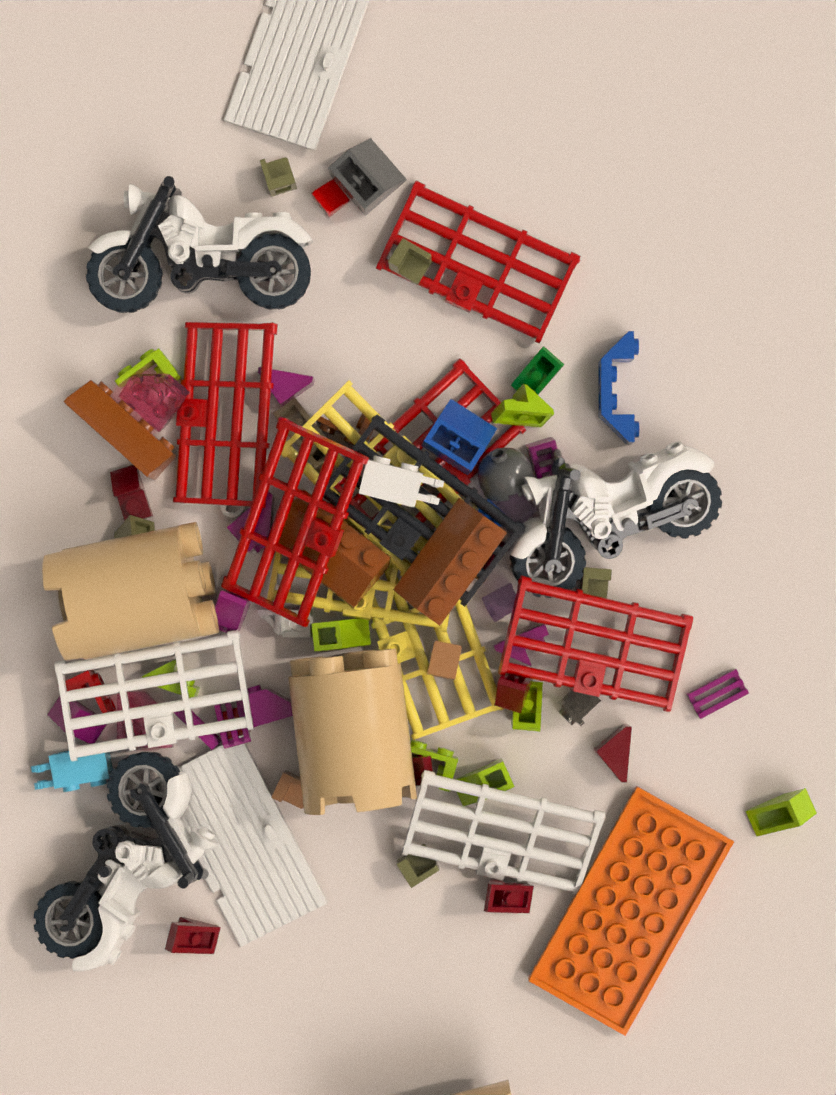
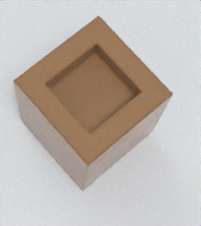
M435 641L426 675L455 680L462 646Z
M285 770L271 798L279 802L284 800L303 809L300 777Z

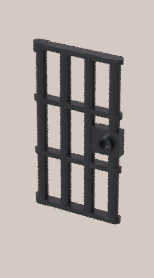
M377 414L372 417L369 427L352 450L367 456L369 460H373L374 455L380 456L364 444L373 430L377 431L417 461L414 465L418 466V469L421 465L462 495L465 498L463 501L468 504L471 502L512 533L502 547L500 545L497 546L492 553L495 557L486 569L482 568L476 575L477 581L459 599L461 600L460 604L465 607L514 541L525 531L526 526L518 520L515 522L477 493L478 490L475 487L471 489L429 457L430 453L426 450L422 452L384 423L386 420ZM345 457L330 477L323 496L324 499L337 506L340 496L331 490L330 487L339 475L347 479L350 470L347 464L351 460L349 457ZM359 476V479H358V482H357V485H356V487H357L358 489H360L361 482H362V477H361V476ZM420 486L418 493L432 495L426 489ZM369 496L382 506L373 520L349 504L347 510L349 512L348 517L366 529L364 531L366 534L369 535L371 533L380 540L379 544L399 559L403 560L405 558L411 564L418 555L411 550L420 536L429 540L434 533L432 529L395 502ZM440 500L438 505L424 502L444 518L451 509ZM387 510L398 518L388 532L378 525V522Z

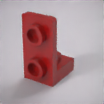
M93 669L65 681L67 691L87 688L86 684L89 687L104 685L101 675L98 672L95 673ZM95 697L102 713L117 711L110 697Z

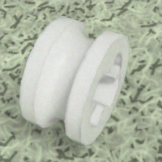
M238 494V500H244L243 497ZM220 505L223 514L231 518L239 517L246 508V506H238L240 509L236 513L234 510L229 513L226 510L228 508L227 505Z

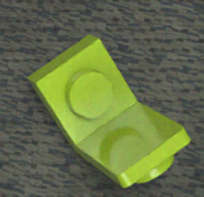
M158 348L155 351L150 349L140 357L141 361L134 367L128 365L117 374L119 378L114 382L117 386L123 388L154 364L158 365L154 370L163 382L168 379L172 384H175L182 377L165 354Z
M411 740L412 753L431 756L433 759L444 761V766H438L436 775L453 779L458 763V757L453 756L454 751L438 747V750L434 751L427 749V743ZM439 788L440 790L450 792L448 789Z

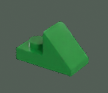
M543 346L513 381L511 386L518 390L523 384H526L539 395L565 364Z

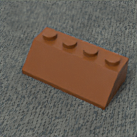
M90 380L63 401L148 478L156 480L177 457L172 452L175 446L163 436L160 439L151 433L154 428L143 418L139 421L131 415L134 410L122 399L119 403L110 396L113 391L102 381L97 384Z
M298 497L293 500L278 543L293 549L309 504L308 502ZM319 508L316 518L331 523L334 514ZM343 521L341 529L344 530L336 555L329 559L327 565L329 570L327 574H324L321 583L352 608H355L389 568L391 557L347 522ZM305 546L303 555L317 561L320 552ZM299 563L300 567L312 575L313 569Z
M458 498L393 590L414 608L440 626L507 532L461 498Z

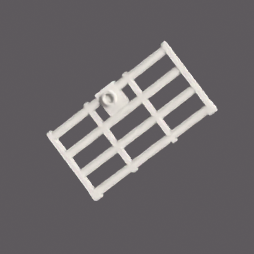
M238 630L228 631L227 635L181 643L177 641L170 645L88 660L84 659L73 662L62 660L54 663L71 762L77 761L79 757L124 749L135 751L136 747L148 745V748L174 744L177 743V740L189 738L191 741L203 735L248 728V730L254 729ZM234 645L235 662L184 670L183 653ZM172 655L176 657L178 672L125 681L122 664ZM116 666L118 682L67 691L64 674ZM238 672L241 689L189 698L186 681ZM180 683L181 700L135 708L129 707L127 695L129 691ZM120 693L123 710L71 719L69 702ZM243 700L245 717L194 726L191 709ZM184 710L187 727L175 729L172 712ZM144 718L146 734L134 736L132 719ZM125 721L127 738L76 746L73 731L75 729Z
M424 770L421 775V785L403 845L402 855L407 856L411 854L458 865V868L464 869V867L476 869L477 875L503 880L504 876L515 878L518 882L523 880L571 891L574 895L578 892L584 880L600 829L606 818L605 812L599 810L592 812L549 802L547 798L541 797V799L489 788L487 784H482L481 786L435 775V772ZM430 785L478 796L476 807L473 809L425 798L427 786ZM485 798L537 810L534 822L482 811ZM422 808L470 819L469 830L466 832L418 821L420 810ZM544 812L594 823L591 834L589 836L541 825ZM478 822H483L530 834L527 844L522 845L475 834ZM414 831L463 842L462 853L456 854L413 844L411 842ZM539 835L586 846L583 858L535 848L533 846L536 836ZM471 844L483 847L479 859L468 856ZM511 854L522 856L519 868L508 866ZM529 858L579 869L576 879L573 881L526 870Z

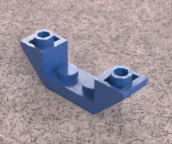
M628 331L598 362V417L625 444H633L635 438H639L640 427L639 421H635V414H612V410H617V394H612V383L617 382V366H612V362H632L634 355L639 354V339L634 338V331Z

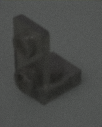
M570 690L557 702L562 707L558 712L571 725L576 722L579 726H582L585 723L582 718L601 700L596 696Z

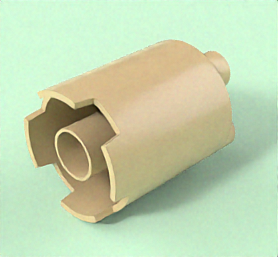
M197 522L66 548L60 552L44 555L42 567L44 590H58L63 622L53 625L52 631L64 660L78 658L88 660L219 633L218 619L213 601L203 602L202 600L203 596L216 594L210 562L200 563L199 560H194L195 556L203 555L202 539Z
M396 648L342 653V656H320L290 660L292 676H289L288 680L304 813L308 815H324L325 806L337 803H354L357 812H365L402 805V797L417 799L401 663H398Z

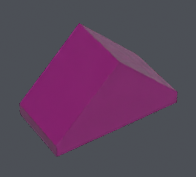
M258 367V373H259L260 376H261V367ZM272 369L271 383H274V388L271 389V392L283 407L292 399L314 385L315 379L313 376Z
M59 696L47 715L66 733L61 698ZM78 701L69 702L71 719L96 714ZM107 724L73 730L74 737L93 744L97 741Z

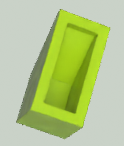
M806 788L784 793L745 811L757 837L799 827L817 814Z

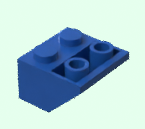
M450 399L421 446L464 474L469 475L498 428Z

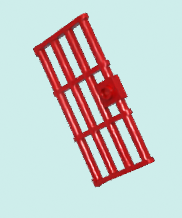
M416 180L412 185L410 196L377 263L376 269L379 271L384 269L406 279L389 269V259H387L393 245L398 246L402 238L430 253L432 255V262L440 265L434 280L423 276L420 283L416 285L429 290L428 293L432 295L436 293L445 297V302L468 313L471 310L483 315L482 318L486 320L491 318L536 339L535 342L540 344L571 274L580 262L581 256L574 252L569 254L528 235L526 230L521 232L473 210L474 207L471 205L467 207L425 188V184ZM416 196L462 216L463 219L457 231L411 211L410 209ZM468 220L516 241L517 243L511 256L463 235L462 233ZM404 221L411 222L452 241L446 255H442L399 235ZM457 244L504 265L505 269L500 279L497 280L451 259ZM522 244L569 265L564 279H559L516 259ZM445 269L457 273L451 288L439 283ZM510 269L557 289L558 292L553 303L549 304L504 283ZM482 286L494 290L488 305L476 300ZM499 293L547 314L541 329L493 308Z
M185 322L184 328L187 329L184 378L181 380L183 393L182 398H178L176 426L180 427V437L177 439L179 451L176 496L173 497V503L251 507L260 479H258L259 474L264 471L266 465L267 449L270 448V443H267L270 395L271 389L274 388V383H271L274 335H277L278 324L274 322L262 324ZM198 329L212 330L209 381L195 380ZM223 330H238L234 381H220ZM249 331H264L260 382H245ZM194 387H208V399H193ZM219 388H234L230 441H216ZM245 388L260 389L256 442H241ZM191 427L205 428V440H192ZM190 446H204L201 498L187 497ZM215 447H230L226 499H212ZM241 448L256 449L252 501L238 500ZM266 499L263 508H266Z
M460 358L452 365L453 368L420 399L417 397L413 400L414 404L392 423L394 425L393 429L399 433L422 412L433 424L412 443L419 450L423 448L421 444L438 419L427 406L463 373L474 386L457 403L467 408L476 398L483 394L493 406L480 418L488 423L493 421L491 413L501 402L469 369L465 361ZM512 425L483 452L469 475L464 474L439 457L434 461L468 486L472 482L470 479L478 473L479 465L487 454L497 448H505L517 435H523L526 429L524 426ZM383 437L373 449L384 455L387 452L384 446L389 440ZM344 477L333 487L340 495L343 490L341 485L346 481ZM358 492L351 499L350 504L373 520L377 514L371 518L361 508V505L368 498ZM441 493L436 496L443 503L448 501ZM421 512L414 516L422 523L427 520Z
M279 417L276 425L278 430L264 471L259 474L258 479H260L256 494L245 525L240 529L241 537L227 576H224L221 587L298 625L308 627L310 611L322 578L329 570V567H327L329 559L336 555L344 530L341 529L342 523L349 515L347 510L363 465L368 463L369 458L299 426L286 418ZM290 430L303 436V440L288 483L273 476ZM316 442L327 447L328 451L311 495L298 489L313 443ZM340 453L353 459L337 506L322 499ZM270 485L283 490L284 494L269 537L267 538L255 532V528ZM294 497H298L309 504L293 549H290L278 542ZM319 508L334 514L331 523L316 518ZM253 540L264 545L265 548L251 588L248 590L236 583L250 542ZM305 546L320 552L317 561L303 555ZM276 551L289 557L273 602L260 596ZM299 563L313 569V573L297 614L285 608L284 605Z
M520 576L498 674L505 676L508 673L553 683V686L558 688L561 686L570 687L571 691L596 697L602 694L609 696V699L612 700L620 698L663 708V711L670 712L693 624V616L670 614L641 607L636 602L631 604L585 594L580 589H576V591L534 582L532 578ZM525 591L572 602L569 618L522 608ZM580 605H588L628 615L625 630L621 631L578 621ZM636 617L682 627L678 644L634 634ZM519 619L566 629L563 644L558 645L515 635ZM574 631L622 642L618 658L571 648ZM630 644L675 654L672 670L628 661L627 655ZM512 646L560 656L556 673L510 663ZM568 658L578 660L573 677L564 675ZM606 667L615 669L612 685L603 683ZM626 671L669 681L665 697L621 688L623 672Z

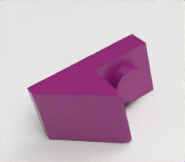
M541 624L517 635L545 642L544 637L549 635L545 624ZM505 640L493 644L494 650L502 653ZM512 646L510 657L532 666L525 648Z

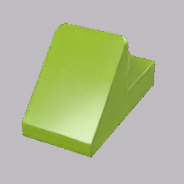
M523 384L512 396V399L503 400L491 415L493 423L542 427L554 415V410L528 385Z
M176 659L143 675L142 678L177 672ZM195 680L186 681L189 698L197 697L200 687L194 685ZM180 683L157 686L182 695Z
M532 681L522 712L512 711V729L540 732L543 682Z

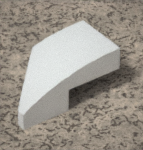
M311 609L308 617L310 620L308 627L298 625L270 610H258V615L273 627L277 635H282L283 637H313V609ZM291 610V611H293V612H295V613L298 614V611H299V610Z

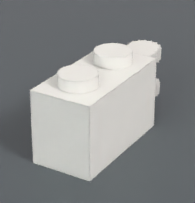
M374 455L373 460H368L359 494L410 507H415L416 500L439 504L440 498L418 492L421 482L439 488L443 487L444 481L423 476V473L417 472L418 466L402 462L401 467L390 465L391 459Z

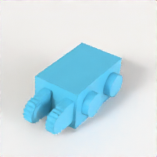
M69 751L49 755L48 763L31 766L32 772L40 773L51 769L52 773L51 780H40L34 783L35 790L63 787V792L80 789L79 784L90 782L91 787L107 784V779L111 778L110 773L113 770L110 752L79 757L77 761L71 762Z

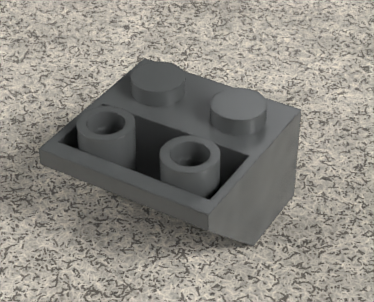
M371 138L347 150L328 167L329 175L365 216L407 181L405 176Z

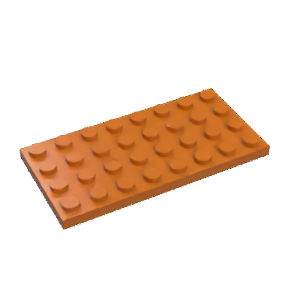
M636 786L588 870L580 889L574 895L529 975L528 981L626 1036L734 841Z

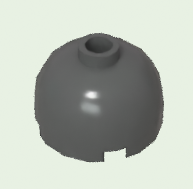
M497 448L491 451L482 459L478 468L480 488L485 497L493 501H508V496L516 493L518 497L523 495L521 486L525 484L524 477L535 478L528 458L521 451L514 448Z

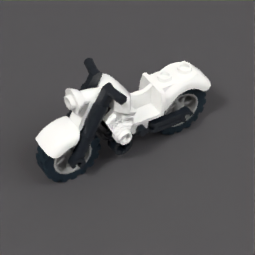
M171 176L164 178L156 194L142 192L135 185L129 184V191H124V206L130 209L131 215L141 211L131 231L118 230L106 233L93 241L88 247L92 251V257L86 266V281L89 285V290L99 303L119 313H134L137 310L146 308L152 300L156 299L157 293L161 289L162 268L159 259L151 250L154 238L162 242L168 265L173 269L170 275L171 282L184 294L195 292L200 283L206 280L221 282L236 280L245 296L255 305L268 310H280L297 303L306 293L311 279L310 262L303 248L311 245L313 240L302 226L292 220L290 213L276 212L273 213V217H262V213H246L245 218L234 217V222L226 226L216 227L209 225L204 221L198 209L187 198L181 196L182 192L179 188L175 187L174 178ZM117 256L119 264L114 268L107 265L111 259ZM293 263L294 269H282L281 267L283 264ZM141 264L145 272H137ZM105 269L113 272L116 277L105 282ZM184 273H188L192 277V280L187 281V286H184L179 281V278L184 277ZM283 274H294L293 281L289 286L281 278ZM136 277H145L144 283L139 289L134 284ZM278 280L285 290L272 292L274 281ZM121 281L118 295L108 288V286ZM270 281L268 291L260 288L257 283ZM128 283L135 290V293L123 296L125 284Z
M674 442L656 453L642 456L638 462L634 463L632 461L628 463L630 473L618 482L609 483L581 465L565 463L559 449L552 450L550 476L540 479L524 477L525 484L521 486L527 501L533 500L535 505H538L541 501L539 517L531 518L522 523L526 526L525 531L521 533L508 549L511 561L510 568L517 581L520 576L532 578L534 582L564 589L570 588L572 590L577 585L575 582L578 579L581 580L584 574L582 570L583 567L586 568V559L584 558L586 552L578 537L568 527H565L566 518H571L578 522L582 530L587 534L589 542L606 559H613L620 555L623 550L622 541L627 536L656 527L674 538L680 536L682 539H686L690 535L695 537L702 534V530H708L712 526L710 523L713 520H717L719 516L718 509L722 507V500L720 499L722 491L718 487L716 479L708 473L713 468L714 461L693 447L684 446L682 442ZM693 483L697 484L700 490L690 494ZM698 497H701L700 504L696 500ZM567 555L565 564H561L560 558ZM529 563H540L531 573ZM543 569L547 572V577H538ZM532 593L536 597H541L540 594Z
M140 752L129 755L117 763L118 766L113 768L110 773L111 780L107 782V788H109L107 799L108 802L111 801V809L114 814L117 813L120 816L119 819L124 823H130V826L151 827L155 829L159 837L151 838L135 831L130 834L129 830L122 825H114L97 831L93 836L92 844L98 853V858L87 872L84 880L81 882L69 881L59 884L46 891L44 897L40 898L37 903L38 909L34 911L33 918L36 919L34 930L38 932L39 942L41 944L44 943L46 950L50 953H56L57 957L76 958L72 963L73 971H86L108 963L111 965L116 963L122 952L120 950L124 940L127 941L135 930L133 923L141 913L135 908L136 900L139 894L146 888L164 889L177 883L180 888L185 889L196 880L206 879L209 875L208 870L203 868L199 858L205 850L211 849L218 844V841L214 838L215 833L206 827L200 826L199 829L192 827L189 835L180 819L190 800L191 783L189 774L179 775L181 771L177 765L174 766L170 758L167 756L163 757L160 753ZM140 769H144L143 782L134 774V772ZM150 770L155 771L160 777L149 782ZM129 779L137 785L135 789L128 790ZM161 781L164 784V793L161 792ZM128 794H131L132 798L136 800L135 804L131 802ZM71 899L66 908L61 904L64 900ZM57 909L62 913L59 917L60 919H55ZM56 924H62L60 927V931H63L62 933L59 932ZM72 929L76 940L66 938L68 932Z

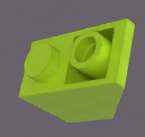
M355 618L312 623L314 652L371 645L369 620Z
M502 758L455 779L481 786L482 784H487L489 788L502 791L515 787ZM457 792L462 806L477 803L478 796Z

